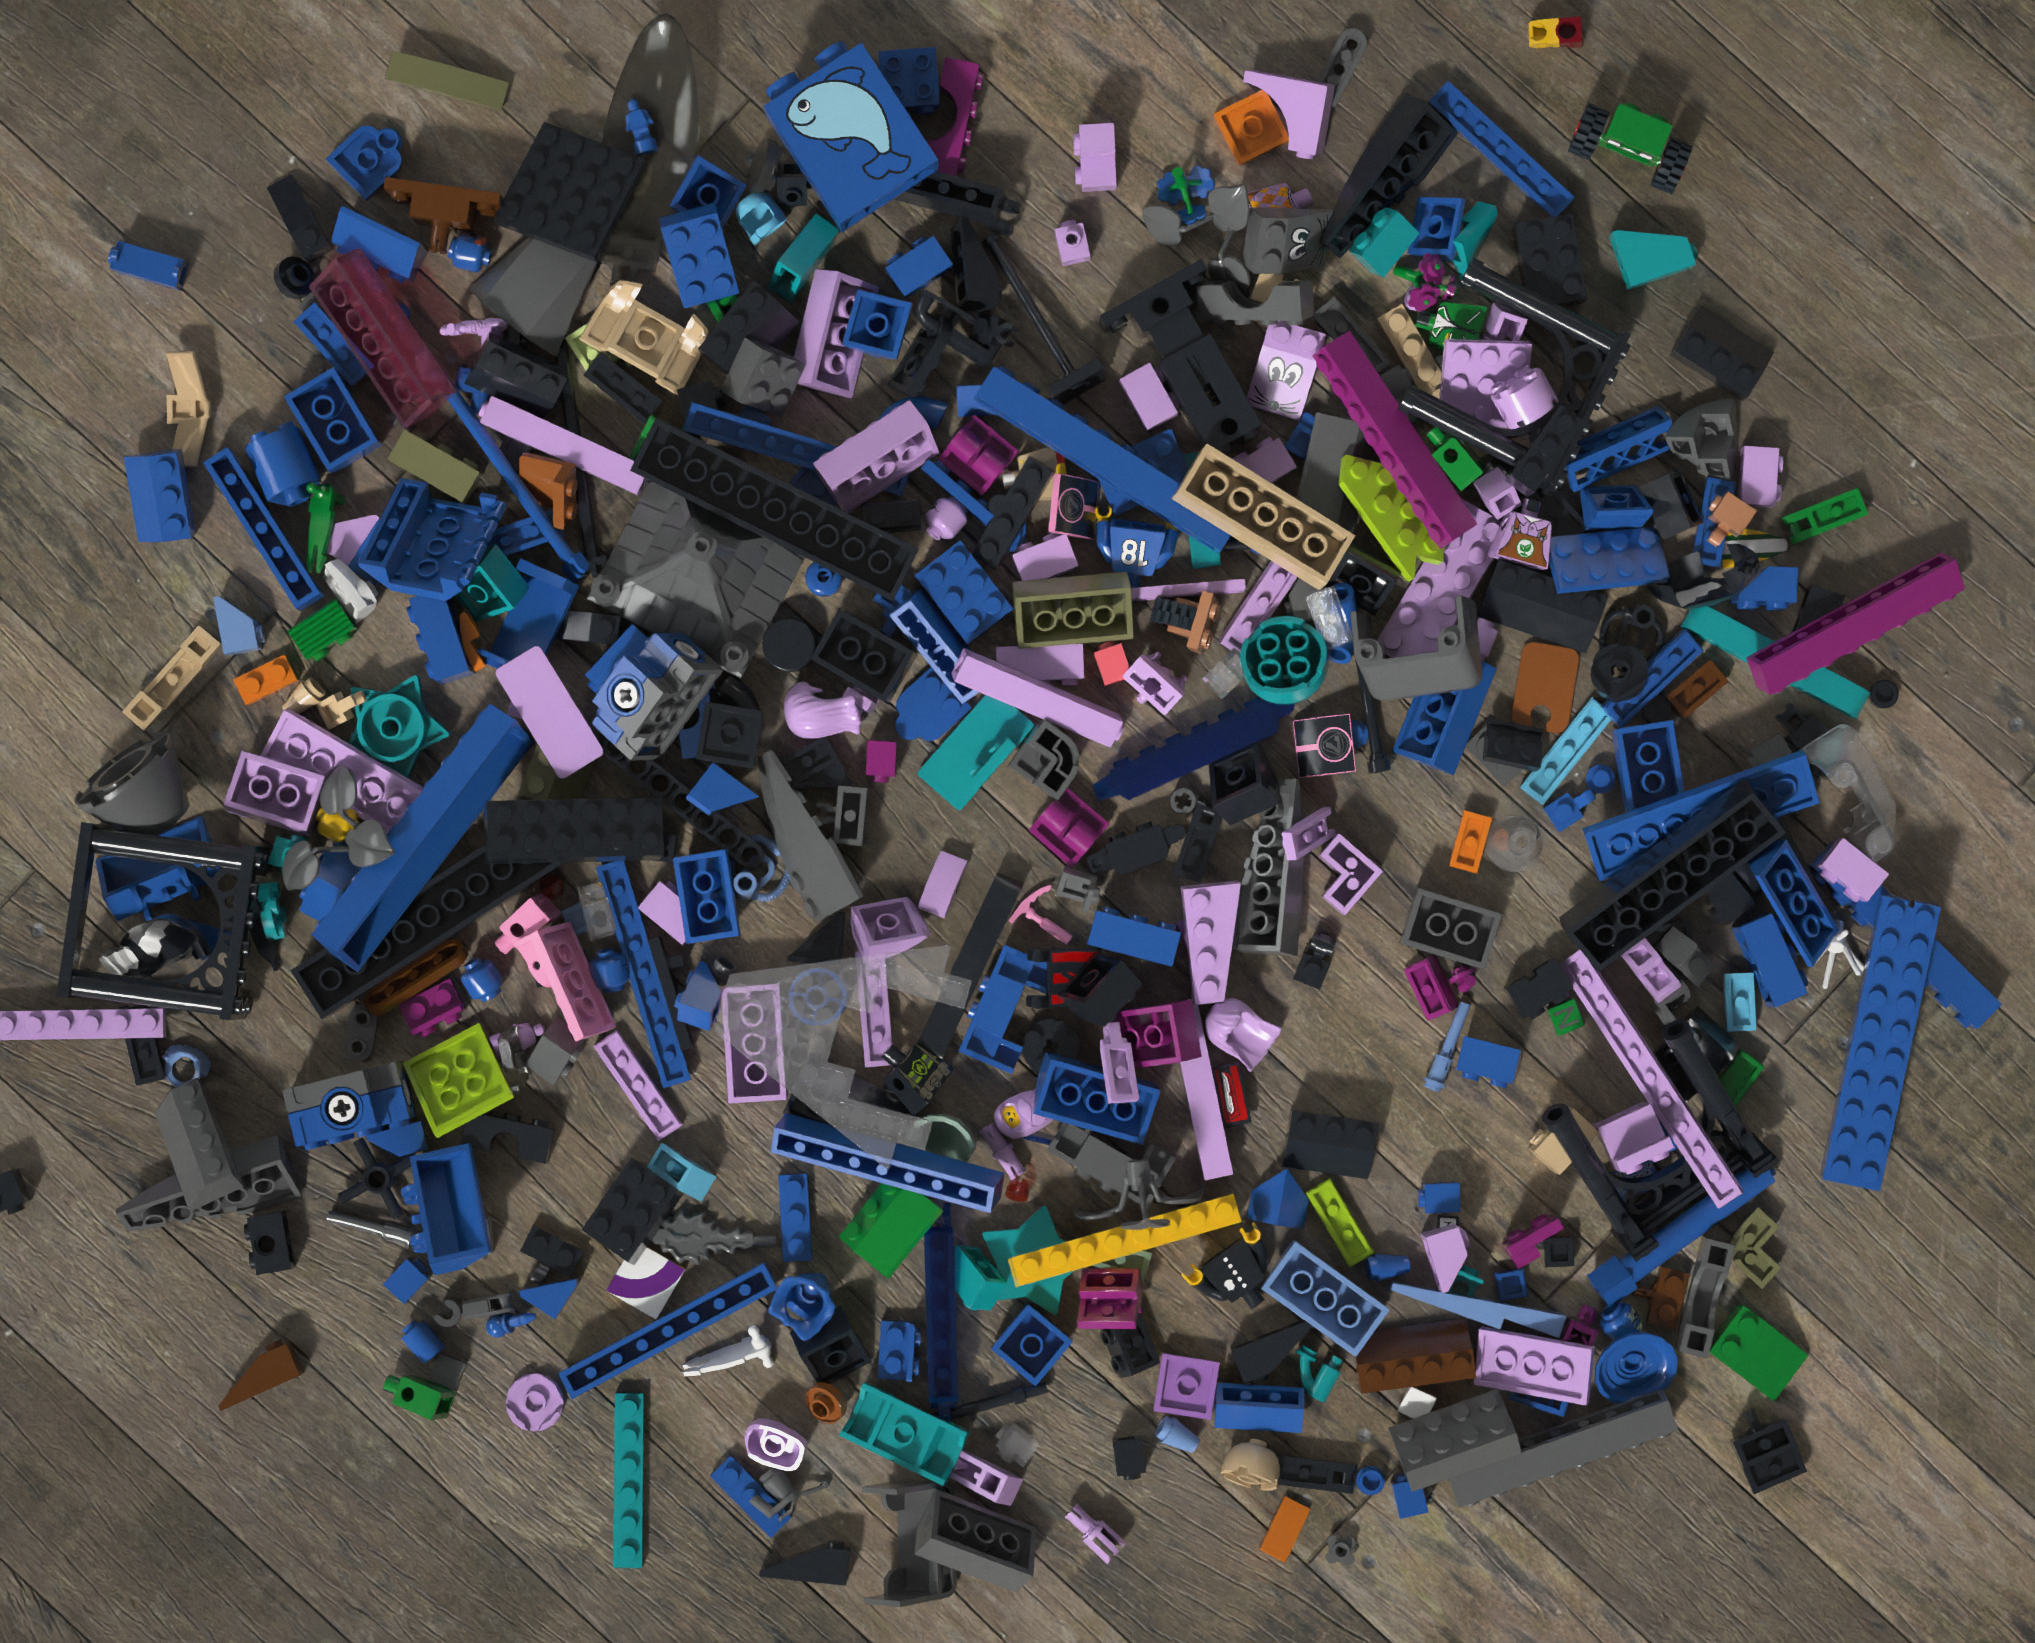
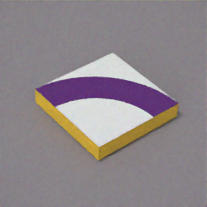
M647 1247L635 1265L625 1260L622 1262L606 1291L652 1318L657 1319L686 1268Z

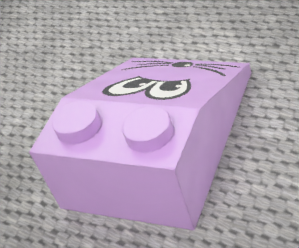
M1283 321L1268 325L1247 394V399L1251 406L1300 421L1317 367L1313 355L1323 347L1326 334L1296 325H1287Z

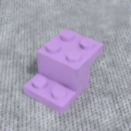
M1640 1102L1592 1124L1599 1131L1596 1137H1599L1613 1169L1619 1172H1626V1174L1636 1172L1643 1168L1641 1163L1647 1160H1653V1162L1668 1157V1151L1674 1148L1670 1137L1665 1136L1651 1104L1646 1102Z

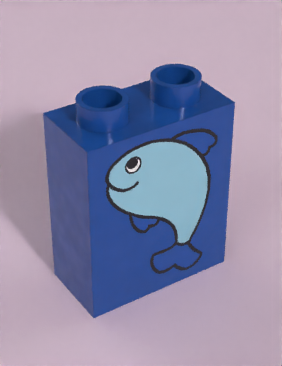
M842 40L826 48L814 59L820 69L803 81H800L795 72H792L770 85L766 89V93L771 101L765 104L763 108L766 118L840 231L844 232L938 171L939 162L862 42L849 50Z

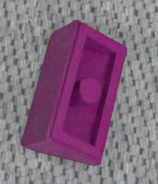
M1435 955L1403 969L1427 1021L1458 1008V1002Z

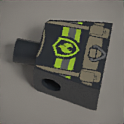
M891 1044L881 1055L893 1067L884 1078L885 1083L913 1115L917 1114L930 1102L954 1070L952 1066L919 1044H914L905 1053L901 1052L894 1044Z

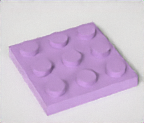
M1445 339L1439 399L1489 425L1498 428H1508L1491 399L1492 393L1490 388L1500 381L1507 382L1514 378V372L1526 365L1530 366L1532 343L1530 341ZM1523 420L1517 422L1519 428L1524 427Z

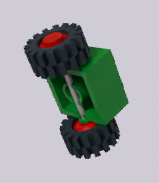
M1588 103L1576 126L1568 152L1590 160L1599 141V146L1644 165L1652 167L1655 164L1657 169L1650 186L1672 195L1683 175L1693 146L1671 137L1661 156L1673 125L1667 123L1668 120L1658 114L1649 116L1640 112L1641 108L1634 104L1625 103L1622 105L1619 103L1603 132L1610 112Z

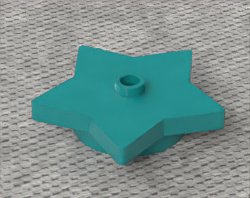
M420 675L410 677L387 692L352 687L351 695L362 690L367 701L355 707L357 726L348 743L374 759H379L384 765L410 779L421 750L451 735V732L425 709ZM393 721L398 723V732H394L391 729Z
M1042 1205L1018 1229L984 1231L982 1235L997 1264L996 1270L1007 1282L997 1301L1026 1297L1056 1315L1058 1313L1063 1280L1073 1271L1015 1287L1008 1259L1067 1242L1059 1238L1046 1205Z

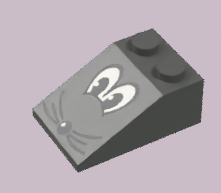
M1250 207L1242 259L1243 264L1254 274H1285L1324 267L1327 247L1321 243L1333 211L1329 209Z

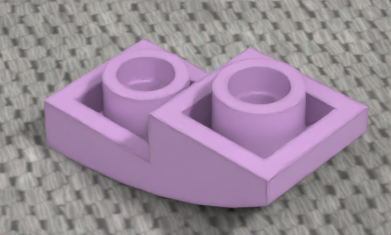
M941 851L928 878L918 908L945 919L956 896L959 882L968 866L967 860Z

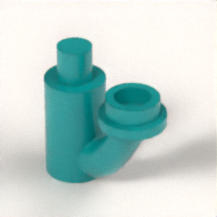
M1302 1345L1300 1349L1297 1348L1296 1350L1300 1354V1377L1308 1395L1325 1403L1341 1374L1338 1369L1343 1360L1332 1355L1328 1364L1323 1363L1315 1379H1313L1310 1360L1316 1361L1315 1356L1317 1352Z

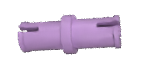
M995 1122L990 1123L988 1127L986 1126L979 1131L993 1151V1158L999 1160L1009 1175L1010 1180L1015 1179L1017 1175L1019 1176L1026 1171L1013 1152V1145L1011 1142L1007 1143Z

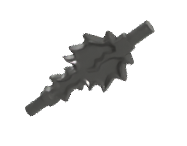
M683 1208L679 1209L672 1219L667 1218L652 1239L654 1244L661 1245L662 1254L671 1252L679 1265H682L684 1260L700 1265V1257L711 1261L709 1249L716 1253L719 1249H723L729 1254L735 1255V1250L738 1247L747 1250L753 1248V1246L776 1247L777 1236L755 1235L751 1231L742 1232L740 1226L726 1231L722 1230L721 1226L714 1228V1220L710 1222L703 1221L706 1214L705 1211L686 1215Z

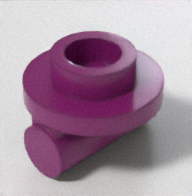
M1464 965L1452 971L1453 977L1449 979L1450 984L1457 982L1458 990L1462 993L1467 992L1476 984V979L1472 976L1476 972L1475 967L1469 969L1467 965Z

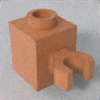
M1726 492L1722 497L1717 495L1708 507L1712 511L1708 519L1716 523L1717 526L1707 541L1717 547L1728 532L1735 537L1740 536L1757 510L1730 492Z

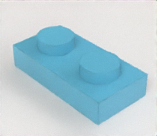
M1754 973L1723 974L1726 1032L1756 1030Z

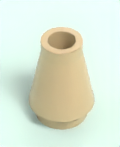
M309 677L306 681L302 680L288 700L282 705V709L289 708L300 714L321 702L325 692L316 680Z

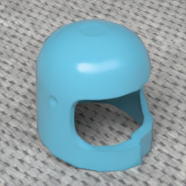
M757 191L747 195L736 208V217L749 235L754 246L776 231L787 220L774 199L764 191Z

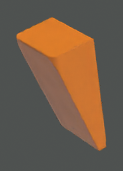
M1284 1496L1259 1545V1550L1285 1563L1311 1509Z

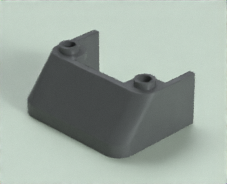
M1462 595L1456 596L1458 625L1448 626L1439 633L1437 640L1438 651L1389 659L1384 658L1382 645L1373 639L1371 617L1357 611L1351 612L1354 655L1370 694L1378 700L1390 701L1467 690L1476 687L1482 679V666L1475 601Z
M897 1481L862 1486L863 1493L881 1494L882 1504L886 1510L897 1511L899 1568L891 1569L884 1578V1594L866 1597L865 1604L903 1607L948 1598L953 1595L957 1586V1570L914 1554L917 1528L931 1495L936 1489L955 1496L954 1488L950 1482L944 1486L934 1481Z

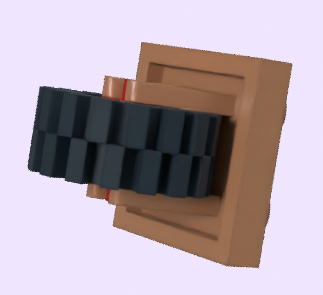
M1202 591L1199 603L1176 597L1175 601L1156 598L1150 621L1168 627L1167 631L1169 633L1189 638L1186 647L1193 653L1203 655L1204 649H1210L1213 639V633H1211L1210 628L1212 621H1218L1221 605H1219L1218 599L1213 593Z

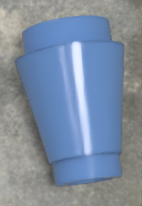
M1165 1416L1155 1431V1436L1159 1438L1160 1443L1190 1453L1195 1451L1200 1441V1438L1195 1436L1175 1417L1169 1418Z

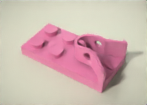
M570 921L537 930L515 942V949L519 950L528 964L529 971L537 982L542 986L552 987L557 1004L565 1016L568 1029L573 1035L575 1042L607 1032L616 1027L600 989L595 985L589 963ZM536 961L540 964L539 970L535 968L534 964Z

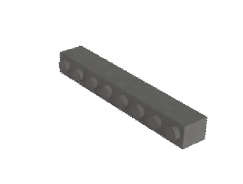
M1661 1388L1520 1438L1518 1441L1522 1453L1450 1478L1448 1481L1458 1507L1473 1506L1485 1498L1501 1496L1508 1490L1516 1487H1527L1536 1480L1545 1477H1555L1564 1470L1573 1467H1583L1590 1461L1611 1457L1616 1452L1626 1448H1637L1646 1441L1655 1438H1665L1672 1432L1677 1431L1678 1428L1669 1400Z

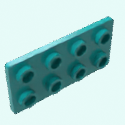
M985 695L922 766L917 775L955 809L960 811L1034 728V723L1017 708Z

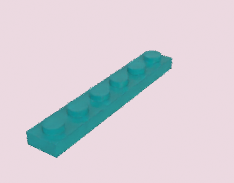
M615 1392L613 1568L643 1567L645 1392Z

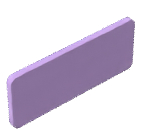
M534 646L496 670L498 680L558 777L566 778L602 756L603 748L540 647Z

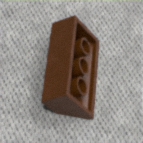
M1465 1317L1376 1329L1358 1355L1354 1356L1358 1389L1361 1394L1477 1378L1473 1349Z

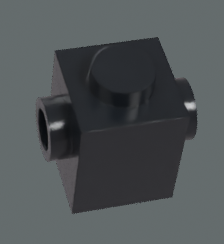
M778 161V206H807L808 180L795 161Z

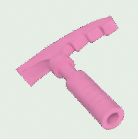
M1051 885L1042 887L1021 902L1008 920L1012 924L1017 917L1025 913L1027 919H1033L1039 923L1042 929L1067 945L1073 935L1048 918H1043L1035 913V909L1030 908V903H1034L1037 896L1040 897L1044 892H1048L1051 889Z

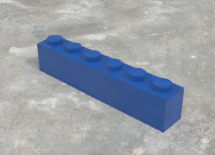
M226 447L204 461L205 467L295 609L303 611L325 597L313 575L307 572L306 564L235 452Z

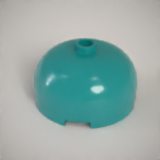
M1292 616L1274 617L1260 623V627L1248 639L1245 638L1240 651V663L1246 683L1260 698L1275 704H1294L1309 698L1320 688L1328 671V652L1322 634L1305 623L1304 619Z

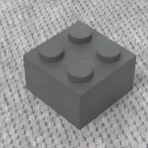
M744 338L721 390L739 403L782 417L806 364L787 352Z

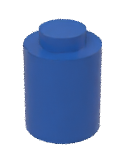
M413 1320L402 1330L405 1334L401 1338L402 1341L423 1365L446 1347L424 1320L420 1323Z

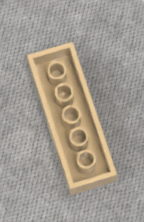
M1206 444L1200 450L1171 498L1318 590L1328 583L1355 537L1354 534L1209 444Z

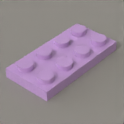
M1482 1326L1478 1334L1475 1366L1477 1378H1474V1385L1587 1405L1590 1399L1595 1347Z

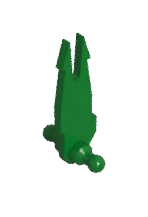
M309 482L306 489L309 493H314L310 500L308 510L311 513L308 556H306L307 572L312 574L318 549L316 572L320 574L327 558L325 555L333 529L335 516L333 511L334 502L337 505H343L346 502V498L344 495L338 494L335 487L330 484L317 485L315 482Z

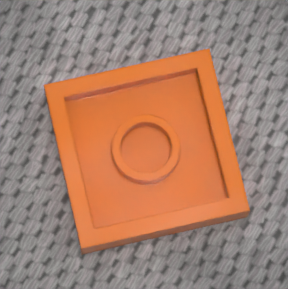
M1260 90L1213 114L1238 167L1289 142V135L1269 95L1264 90Z

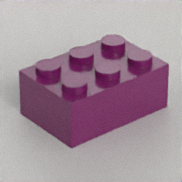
M1192 999L1121 1009L1118 1011L1117 1018L1113 1021L1119 1022L1121 1037L1127 1038L1128 1043H1131L1134 1068L1178 1063L1202 1057Z

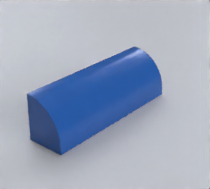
M918 588L903 600L889 616L963 704L979 692L955 682L951 673L963 648L972 650L923 590Z

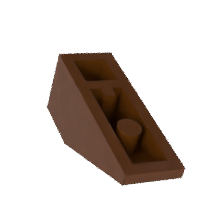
M280 1339L265 1346L267 1352L258 1356L218 1405L220 1411L305 1373L291 1341L283 1344Z

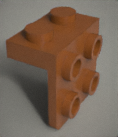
M523 453L519 458L520 478L539 505L553 508V527L564 530L570 519L574 520L578 508L576 503V464Z

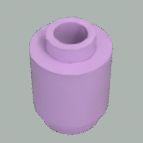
M1479 618L1477 625L1481 660L1484 661L1485 657H1489L1498 631L1493 629L1494 623Z

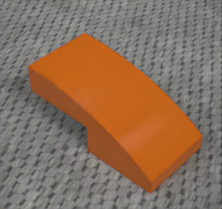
M465 607L460 611L461 638L467 657L473 669L477 672L486 666V663H484L485 658L478 654V647L473 641L480 636L481 630Z

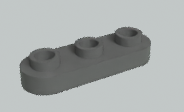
M1351 28L1341 33L1317 82L1335 85L1331 109L1339 103L1366 49V37L1358 29ZM1350 40L1355 41L1357 47L1353 50L1349 49L1346 45ZM1341 66L1344 69V73L1342 75L1335 74L1334 67Z

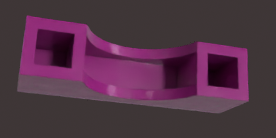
M945 57L940 91L953 101L957 117L954 126L945 136L928 141V145L939 162V170L937 172L953 176L964 173L966 157H962L963 147L969 146L972 129H968L969 118H975L978 101L973 100L975 89L981 90L984 73L979 72L980 67L977 63Z

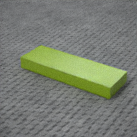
M1331 1178L1305 1192L1349 1268L1374 1254Z

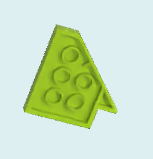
M1347 454L1341 458L1339 486L1397 569L1402 572L1401 574L1404 579L1411 581L1415 578L1416 560L1435 565L1442 563L1444 547L1440 549L1430 538L1428 530L1420 518L1414 514L1412 506L1405 495L1398 490L1396 482L1389 471L1378 462Z

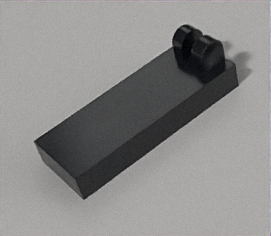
M602 352L583 374L644 424L663 402Z

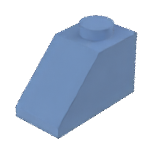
M219 596L213 597L223 653L231 656L262 650L261 642H265L263 626L258 625L255 619L226 599Z

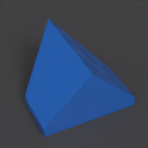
M712 763L686 799L707 815H710L713 811L759 796L715 763Z
M1285 1169L1251 1191L1247 1219L1277 1226L1304 1229L1309 1200L1289 1170Z

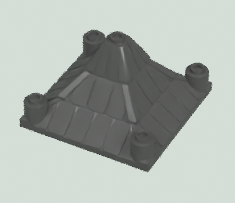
M650 481L600 576L592 582L591 592L587 600L621 616L623 619L652 634L685 633L724 671L742 679L805 557Z

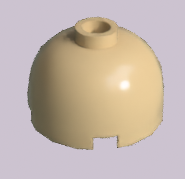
M1250 1439L1249 1443H1240L1229 1450L1223 1461L1221 1474L1224 1473L1223 1477L1244 1487L1251 1488V1484H1261L1260 1490L1277 1489L1280 1476L1279 1460L1272 1450L1266 1448V1442Z

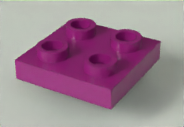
M1542 1214L1530 1221L1532 1226L1528 1229L1521 1230L1518 1228L1505 1236L1507 1241L1503 1242L1502 1246L1511 1257L1517 1269L1541 1257L1536 1244L1564 1229L1557 1217Z

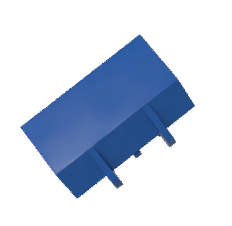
M203 816L175 826L158 835L214 843ZM110 855L95 860L103 900L117 921L143 911L146 921H151L154 918L151 907L165 901H170L172 898L191 891L193 899L199 901L202 899L199 887L207 884L196 873L179 865ZM194 864L198 868L201 866V864ZM208 867L207 873L209 877H214L216 872L222 868L216 867V870Z
M467 1143L409 1156L414 1183L402 1188L401 1195L404 1197L406 1204H418L420 1214L411 1216L412 1224L422 1223L423 1232L415 1234L410 1238V1245L413 1246V1251L416 1253L427 1252L429 1265L434 1275L464 1269L490 1253L491 1246L472 1145Z

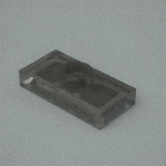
M512 1026L504 1030L497 1039L508 1084L512 1091H520L529 1079L526 1067L527 1055L525 1050H522L517 1026Z

